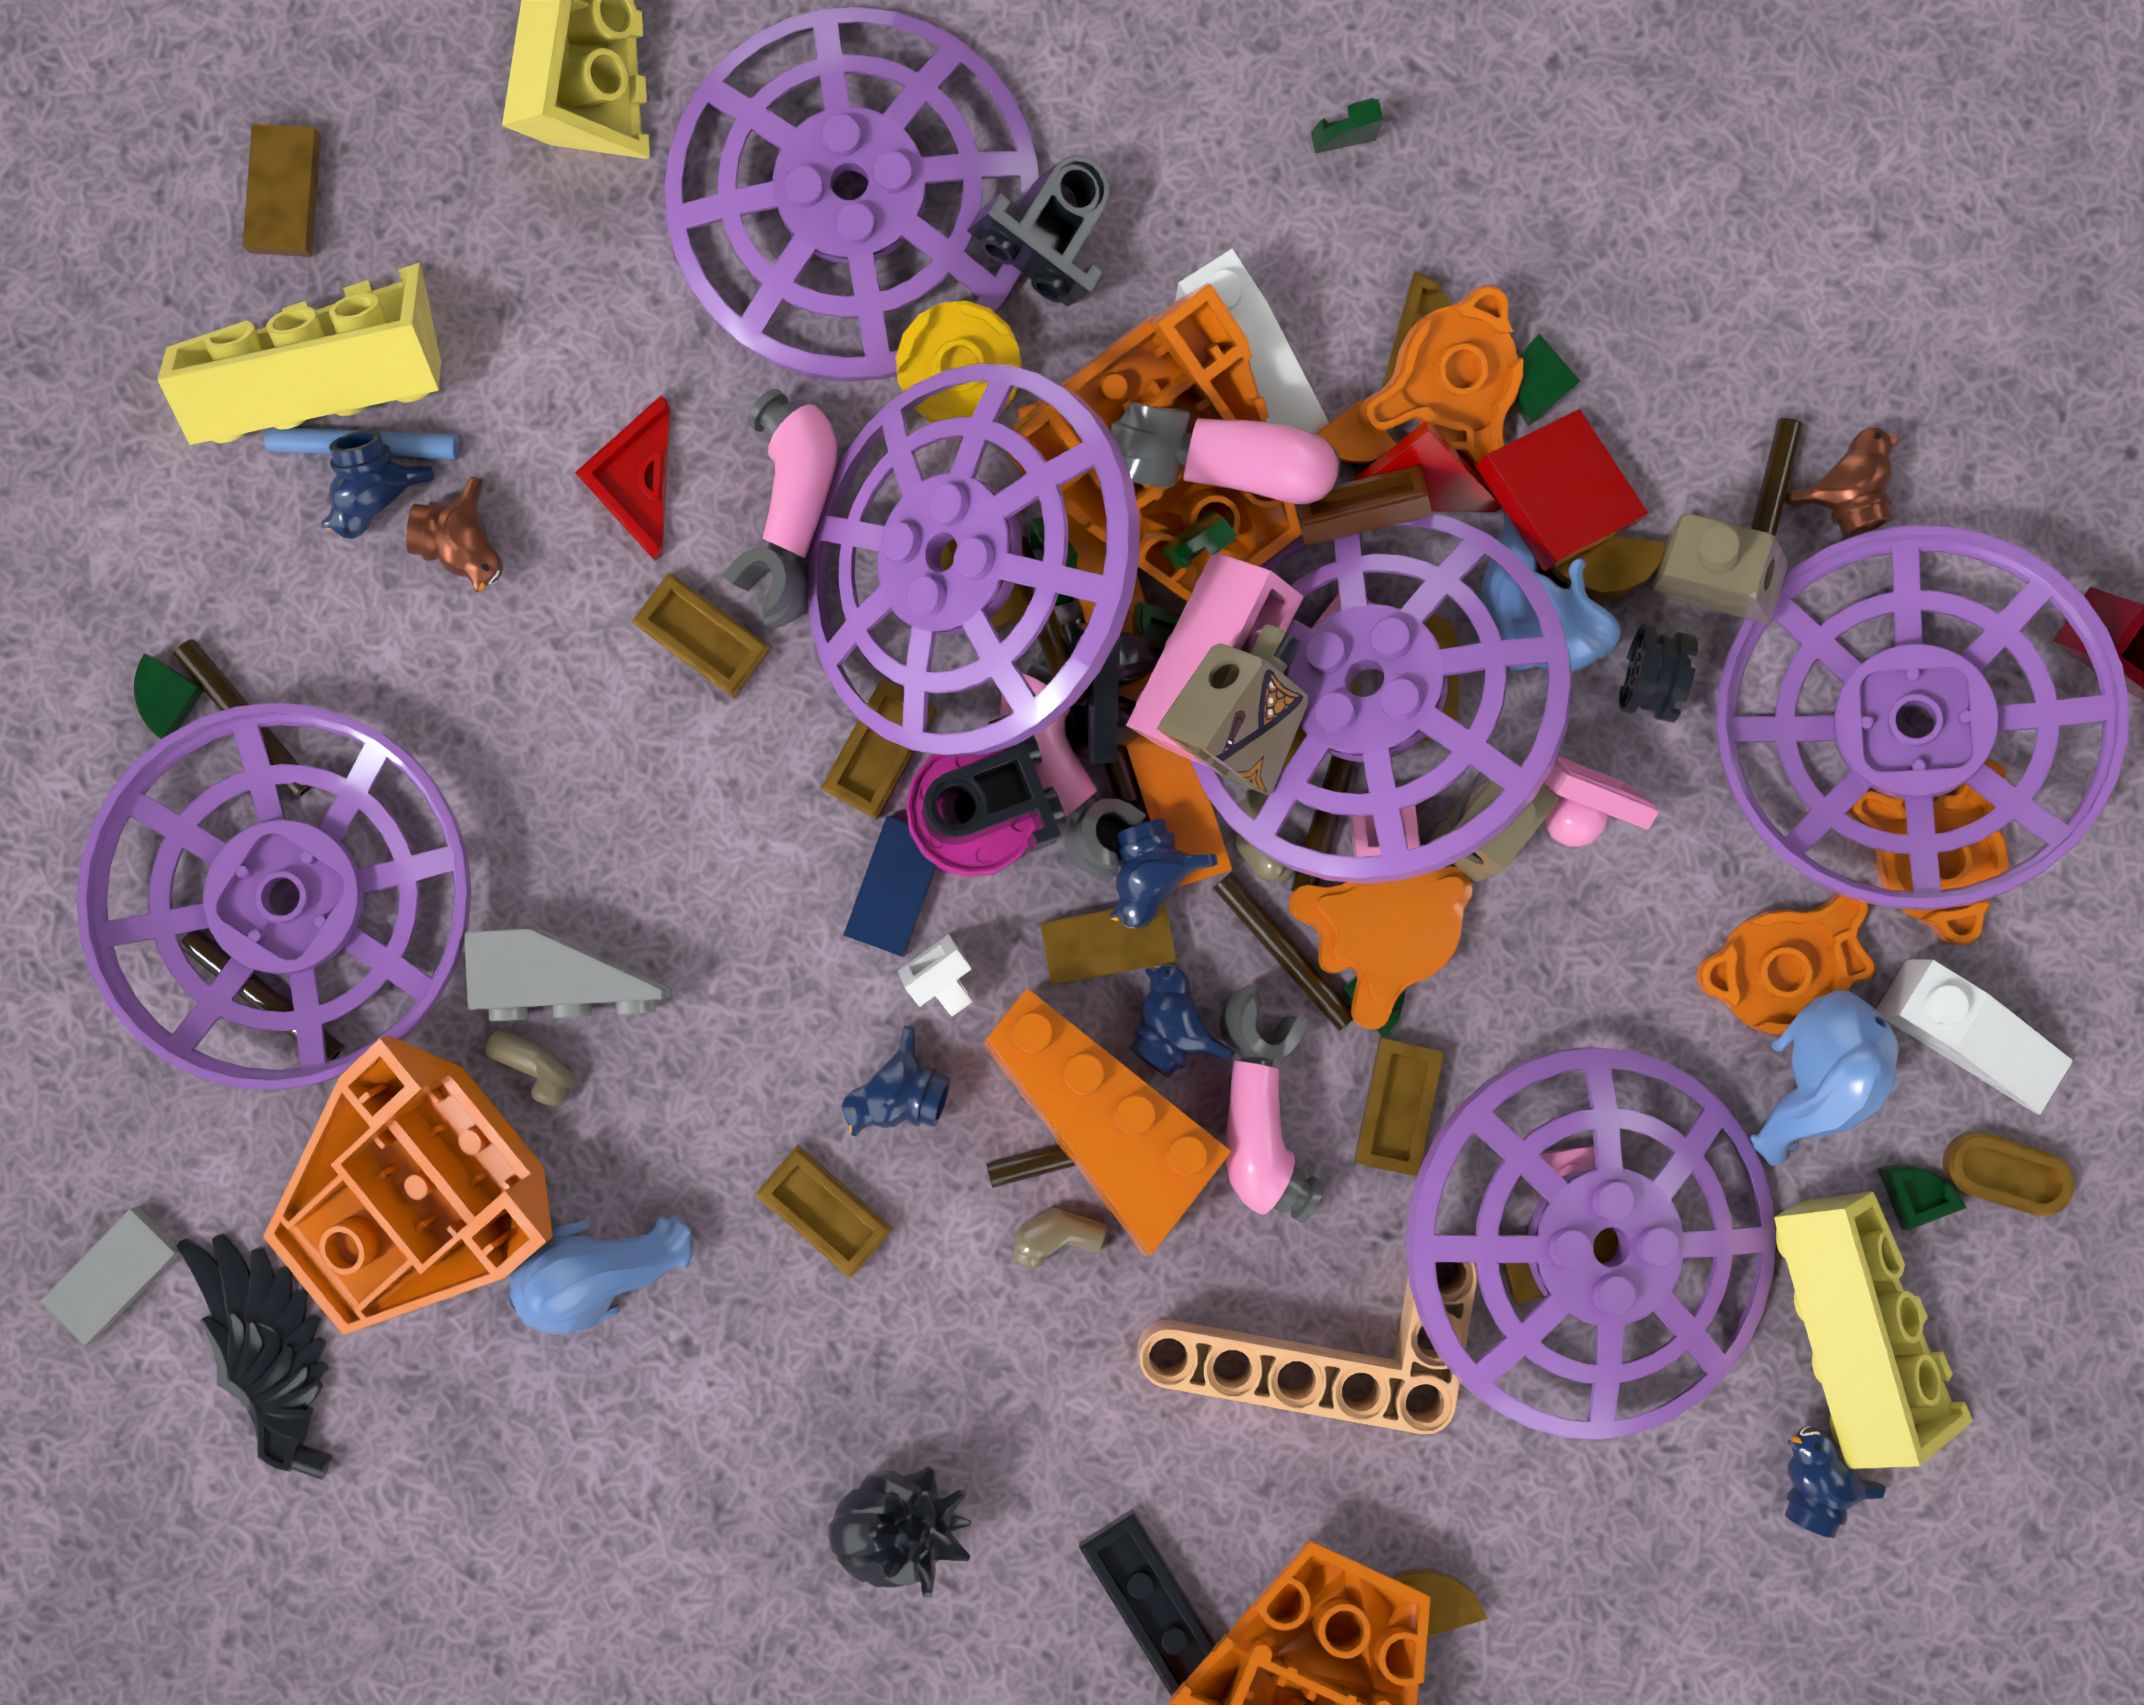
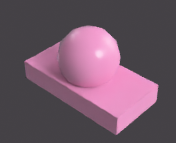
M1559 755L1543 783L1560 797L1555 807L1544 820L1545 828L1554 840L1567 847H1583L1593 843L1605 831L1608 815L1649 830L1659 813V810L1656 809L1657 805L1627 783Z

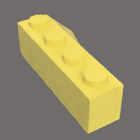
M521 0L502 126L552 146L644 159L650 158L649 134H642L640 114V104L647 103L646 76L638 75L636 38L643 36L642 11L636 10L634 0Z
M420 262L398 269L402 280L400 282L373 291L368 280L345 287L343 290L346 297L335 304L314 310L307 306L306 301L282 308V312L273 316L268 321L266 327L256 330L253 323L246 320L166 347L157 380L189 445L211 440L216 443H226L252 431L271 427L281 430L299 426L307 419L330 414L350 416L363 411L371 405L394 400L404 403L414 402L424 398L431 392L439 391L441 357Z
M1874 1191L1801 1201L1774 1217L1777 1227L1776 1243L1780 1254L1787 1261L1795 1289V1309L1800 1319L1805 1323L1813 1351V1371L1817 1380L1822 1383L1831 1413V1433L1835 1442L1841 1448L1845 1465L1849 1469L1921 1466L1969 1426L1973 1419L1965 1402H1952L1944 1381H1949L1953 1373L1944 1353L1931 1352L1922 1333L1923 1325L1928 1318L1920 1297L1914 1296L1909 1291H1904L1899 1279L1903 1275L1905 1263Z

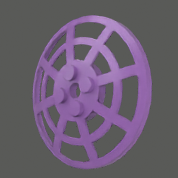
M865 7L822 9L787 18L754 34L727 54L700 83L680 118L669 150L664 184L666 222L675 257L694 295L714 321L743 347L774 365L809 377L845 382L880 380L897 376L895 361L897 350L890 352L883 313L898 310L922 298L938 286L949 273L979 297L975 304L990 308L996 314L1006 304L1023 273L1013 265L1002 264L997 275L993 276L965 253L973 237L967 229L981 209L983 196L982 179L1020 177L1021 204L1031 186L1039 178L1038 161L1029 127L1012 93L992 67L964 42L931 23L895 11ZM861 22L891 26L921 36L940 48L918 73L904 65L879 57L856 54L843 55L838 23ZM813 28L817 59L800 64L780 74L761 88L752 99L723 82L738 65L762 47L793 32ZM962 63L978 77L997 102L1011 131L1016 151L978 152L975 139L963 115L950 98L939 89ZM845 74L876 76L897 83L905 88L884 114H881L871 109L850 106ZM820 78L825 111L809 117L795 128L768 110L773 103L789 91ZM708 103L736 120L729 131L721 154L718 173V194L683 203L682 178L686 151L697 120ZM926 103L936 111L948 127L959 154L930 157L920 156L919 150L905 129ZM753 131L780 149L775 162L773 181L737 189L740 158L747 138ZM848 171L861 173L868 180L866 191L855 200H843L833 192V185L837 177ZM963 180L964 188L961 210L954 230L950 237L947 238L921 218L926 203L927 184ZM778 208L787 230L792 235V239L774 266H771L763 258L752 243L743 225L742 215ZM723 220L725 231L737 256L752 276L761 283L760 288L742 317L725 303L706 278L691 247L687 230ZM906 241L932 259L927 267L911 279L880 292L875 260L889 255ZM814 254L834 263L849 264L854 296L823 294L802 287L795 283V281ZM783 300L795 307L819 315L840 318L858 317L865 356L838 357L810 353L781 343L763 332Z
M974 364L943 371L907 389L890 401L861 430L846 451L834 473L822 513L811 540L807 571V602L812 635L826 674L838 696L856 717L880 736L908 749L949 757L986 755L1017 745L1048 727L1080 698L1099 674L1122 630L1133 598L1139 562V514L1133 481L1121 449L1101 417L1077 394L1039 373L1011 365ZM973 381L989 382L972 417H957L937 421L909 434L905 414L927 398L958 384ZM1017 387L1027 390L1052 405L1073 426L1082 443L1047 462L1044 456L1027 438L1008 426L997 423L1013 388ZM884 435L888 453L877 463L864 481L851 507L848 519L839 518L838 514L844 496L860 465L878 440ZM963 437L951 473L935 475L924 480L915 453L923 447L940 440ZM988 441L1008 451L1023 466L1027 473L1002 491L975 479ZM1094 467L1101 483L1107 517L1106 558L1103 575L1066 567L1068 556V521L1064 498L1059 487ZM894 471L903 497L892 510L885 526L863 522L877 491ZM1038 499L1041 504L1045 527L1043 561L1022 556V535L1016 513ZM955 539L957 549L954 554V563L949 569L944 571L941 566L942 551L949 541ZM831 543L841 544L839 555V589L846 621L832 637L826 601V564ZM857 548L878 552V575L881 585L861 605L858 602L855 584V556ZM1015 583L1036 588L1023 617L1008 637L1001 641L990 619L1005 604ZM1063 594L1095 602L1089 623L1071 657L1053 680L1035 695L1015 662L1027 651L1041 633L1054 609L1058 595ZM892 610L902 621L912 626L906 665L889 655L871 633V630ZM966 633L980 659L955 670L930 672L936 634L955 636ZM857 645L878 671L892 681L904 686L902 726L885 719L870 708L852 685L842 664ZM993 679L1014 711L998 722L968 732L947 734L927 732L928 692L937 694L961 692Z
M1432 513V516L1393 525L1424 527L1445 532L1463 540L1439 566L1403 555H1362L1361 533L1334 539L1336 562L1324 565L1290 585L1305 597L1320 587L1338 580L1341 610L1326 617L1312 629L1292 619L1286 631L1300 642L1292 658L1288 678L1308 694V705L1300 722V726L1307 736L1286 768L1282 767L1273 791L1255 820L1237 805L1221 784L1214 770L1191 760L1207 797L1230 827L1260 853L1292 870L1324 880L1360 884L1400 881L1440 870L1478 851L1508 828L1535 798L1555 765L1568 729L1573 694L1571 657L1559 615L1539 579L1514 552L1488 533L1455 518ZM1300 535L1259 567L1271 570L1288 556L1307 547L1305 546L1303 535ZM1486 555L1491 557L1506 570L1523 590L1538 618L1543 637L1501 641L1499 630L1488 609L1471 588L1461 580ZM1364 574H1400L1423 581V584L1401 609L1387 605L1368 604ZM1449 596L1469 617L1479 636L1480 643L1440 649L1434 636L1424 623L1443 600ZM1548 664L1549 684L1544 717L1533 747L1520 767L1488 744L1495 731L1504 705L1507 685L1506 667ZM1366 669L1382 671L1384 673V682L1375 694L1359 697L1351 693L1352 681L1358 673ZM1485 670L1482 700L1474 722L1468 730L1442 712L1448 693V676ZM1426 735L1452 752L1443 762L1427 774L1406 785L1396 787L1391 757L1410 749ZM1327 753L1341 759L1364 762L1369 793L1334 792L1314 786L1308 782ZM1470 766L1504 789L1491 805L1461 828L1429 844L1408 850L1401 815L1402 809L1415 806L1439 794L1460 778ZM1297 801L1308 807L1331 814L1359 817L1373 815L1381 855L1354 857L1324 854L1292 844L1277 835Z
M1907 525L1871 531L1830 545L1791 569L1785 575L1771 622L1774 619L1801 647L1794 655L1782 679L1776 702L1775 716H1736L1737 696L1745 666L1761 634L1769 624L1745 619L1727 654L1718 688L1716 733L1721 765L1734 800L1754 832L1782 861L1812 882L1849 899L1886 908L1934 910L1971 905L2007 893L2045 872L2080 841L2102 813L2120 775L2128 743L2129 698L2123 666L2106 626L2087 599L2056 569L2025 549L1985 533L1949 526ZM1919 552H1944L1974 558L2005 570L2027 584L2003 611L1998 614L1989 607L1963 596L1939 591L1920 590ZM1892 554L1893 592L1879 594L1854 603L1830 617L1821 626L1792 600L1807 586L1836 569L1869 557ZM2047 601L2065 616L2083 642L2097 675L2100 695L2057 700L2056 689L2044 660L2031 641L2020 631ZM1921 612H1934L1953 616L1976 625L1983 632L1960 656L1942 647L1923 644ZM1894 613L1895 647L1881 651L1863 663L1836 641L1840 635L1860 623ZM2004 648L2013 655L2025 673L2035 702L1997 706L1992 689L1981 672ZM1818 660L1844 683L1836 704L1834 715L1795 716V707L1801 685L1810 667ZM1907 706H1920L1931 714L1934 721L1933 731L1922 738L1907 737L1897 728L1896 714ZM2103 722L2102 745L2094 776L2078 808L2069 820L2064 823L2032 800L2040 790L2053 764L2059 740V727ZM2037 729L2031 761L2016 787L1984 764L1993 748L1997 732ZM1738 742H1777L1778 755L1787 779L1801 801L1811 810L1785 837L1770 822L1752 794L1740 762ZM1797 742H1836L1840 756L1850 772L1825 797L1816 788L1807 774L1798 752ZM1964 783L1996 807L1989 814L1969 825L1945 833H1935L1933 797L1949 793ZM1870 788L1887 796L1905 799L1908 835H1898L1873 829L1853 820L1846 813ZM2012 820L2045 843L2030 858L1998 876L1964 887L1941 890L1937 853L1949 852L1977 843L2001 830ZM1831 828L1840 835L1866 847L1894 854H1909L1913 891L1889 890L1853 881L1822 867L1805 854Z
M272 702L233 707L199 718L165 736L131 765L109 792L91 826L80 861L76 902L79 935L90 973L108 1007L133 1037L162 1060L195 1077L231 1087L278 1090L317 1085L338 1078L379 1038L389 1035L402 1041L419 1026L441 998L458 965L465 942L464 932H468L472 889L468 853L457 818L440 787L411 754L385 734L347 715L311 705ZM279 725L318 728L349 737L364 746L346 779L336 773L312 766L271 765L261 728ZM234 734L245 771L231 775L209 787L188 804L180 815L145 795L156 780L184 756L215 739ZM387 760L400 769L425 797L441 826L447 846L412 855L410 845L397 821L383 804L370 794ZM295 782L330 791L337 796L319 827L285 819L277 785ZM251 792L258 824L238 833L227 843L199 827L207 817L223 804L243 793ZM359 811L366 814L381 832L392 853L393 861L359 869L353 855L341 842ZM132 817L165 836L158 849L151 872L148 896L149 914L109 921L107 895L110 867L120 835L129 818ZM184 849L211 864L204 884L203 903L172 909L171 900L174 876L180 856ZM452 872L454 902L451 929L442 959L431 978L404 959L403 956L409 947L417 921L419 902L418 881ZM290 879L298 887L300 899L297 907L291 913L281 916L270 905V892L278 882ZM399 886L398 917L391 940L385 946L358 928L364 911L365 894ZM209 928L220 947L231 956L228 963L211 985L191 965L180 945L178 934ZM155 940L157 950L169 973L182 989L197 1002L173 1033H170L160 1025L135 996L119 966L114 946ZM344 949L372 968L368 975L348 992L328 1003L321 1004L316 974L317 967L329 962ZM255 970L289 974L294 1011H265L234 1001V999ZM387 980L416 999V1002L408 1012L380 1037L346 1056L327 1062L323 1024L337 1020L360 1007L376 994ZM220 1017L229 1022L253 1029L273 1031L296 1030L300 1068L284 1070L248 1068L214 1059L195 1048Z
M1596 1047L1554 1050L1520 1061L1488 1079L1465 1099L1436 1135L1419 1169L1409 1205L1406 1234L1409 1285L1420 1322L1436 1353L1457 1380L1488 1407L1528 1428L1563 1438L1595 1440L1634 1435L1669 1422L1699 1403L1728 1375L1748 1347L1764 1313L1773 1279L1776 1247L1773 1201L1763 1166L1746 1132L1724 1103L1695 1078L1665 1061L1633 1051ZM1585 1069L1590 1109L1576 1110L1553 1118L1531 1131L1523 1139L1492 1113L1509 1097L1537 1081L1566 1071ZM1612 1069L1631 1070L1663 1080L1691 1096L1703 1108L1684 1136L1655 1117L1629 1109L1617 1108ZM1721 1128L1729 1135L1745 1167L1756 1203L1758 1226L1732 1228L1731 1215L1724 1191L1711 1165L1704 1158V1154ZM1593 1129L1595 1166L1580 1168L1561 1177L1539 1156L1545 1149L1563 1138ZM1620 1129H1628L1647 1135L1672 1151V1154L1651 1180L1640 1173L1623 1169ZM1475 1133L1504 1160L1496 1169L1483 1195L1476 1221L1475 1235L1435 1234L1437 1212L1446 1180L1461 1149L1472 1134ZM1691 1173L1696 1177L1706 1197L1713 1222L1712 1230L1683 1231L1679 1214L1671 1201V1198ZM1522 1176L1542 1196L1531 1217L1528 1234L1498 1235L1505 1203L1516 1181ZM1611 1227L1618 1238V1249L1610 1261L1600 1263L1594 1255L1593 1243L1600 1231ZM1758 1253L1756 1273L1746 1307L1731 1339L1721 1351L1705 1329L1713 1320L1724 1297L1731 1272L1732 1255ZM1713 1257V1266L1706 1291L1698 1308L1692 1315L1672 1292L1679 1278L1683 1259ZM1435 1262L1476 1263L1477 1278L1484 1302L1497 1327L1505 1335L1475 1362L1463 1348L1447 1317L1437 1283ZM1499 1263H1529L1532 1276L1538 1288L1545 1296L1522 1321L1517 1317L1506 1296L1499 1272ZM1654 1312L1674 1336L1651 1353L1622 1362L1624 1325L1641 1320ZM1567 1315L1583 1322L1597 1325L1595 1364L1566 1358L1549 1349L1540 1341ZM1686 1351L1690 1353L1704 1371L1684 1392L1657 1409L1635 1417L1615 1420L1621 1382L1634 1381L1653 1374L1677 1360ZM1525 1356L1534 1364L1557 1376L1581 1383H1592L1587 1421L1570 1420L1538 1411L1510 1396L1494 1382Z

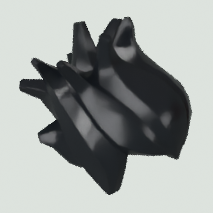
M929 1466L919 1472L904 1476L895 1471H884L868 1475L861 1482L859 1489H853L843 1497L835 1510L834 1518L828 1525V1537L832 1552L837 1555L838 1561L844 1570L861 1582H867L874 1587H903L920 1582L923 1597H931L937 1561L970 1560V1554L951 1533L972 1524L971 1520L954 1514L957 1506L965 1498L966 1493L964 1489H960L945 1498L938 1497L935 1472Z

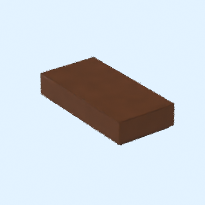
M1415 465L1334 485L1332 490L1322 499L1310 504H1298L1300 528L1305 546L1432 516L1422 465Z

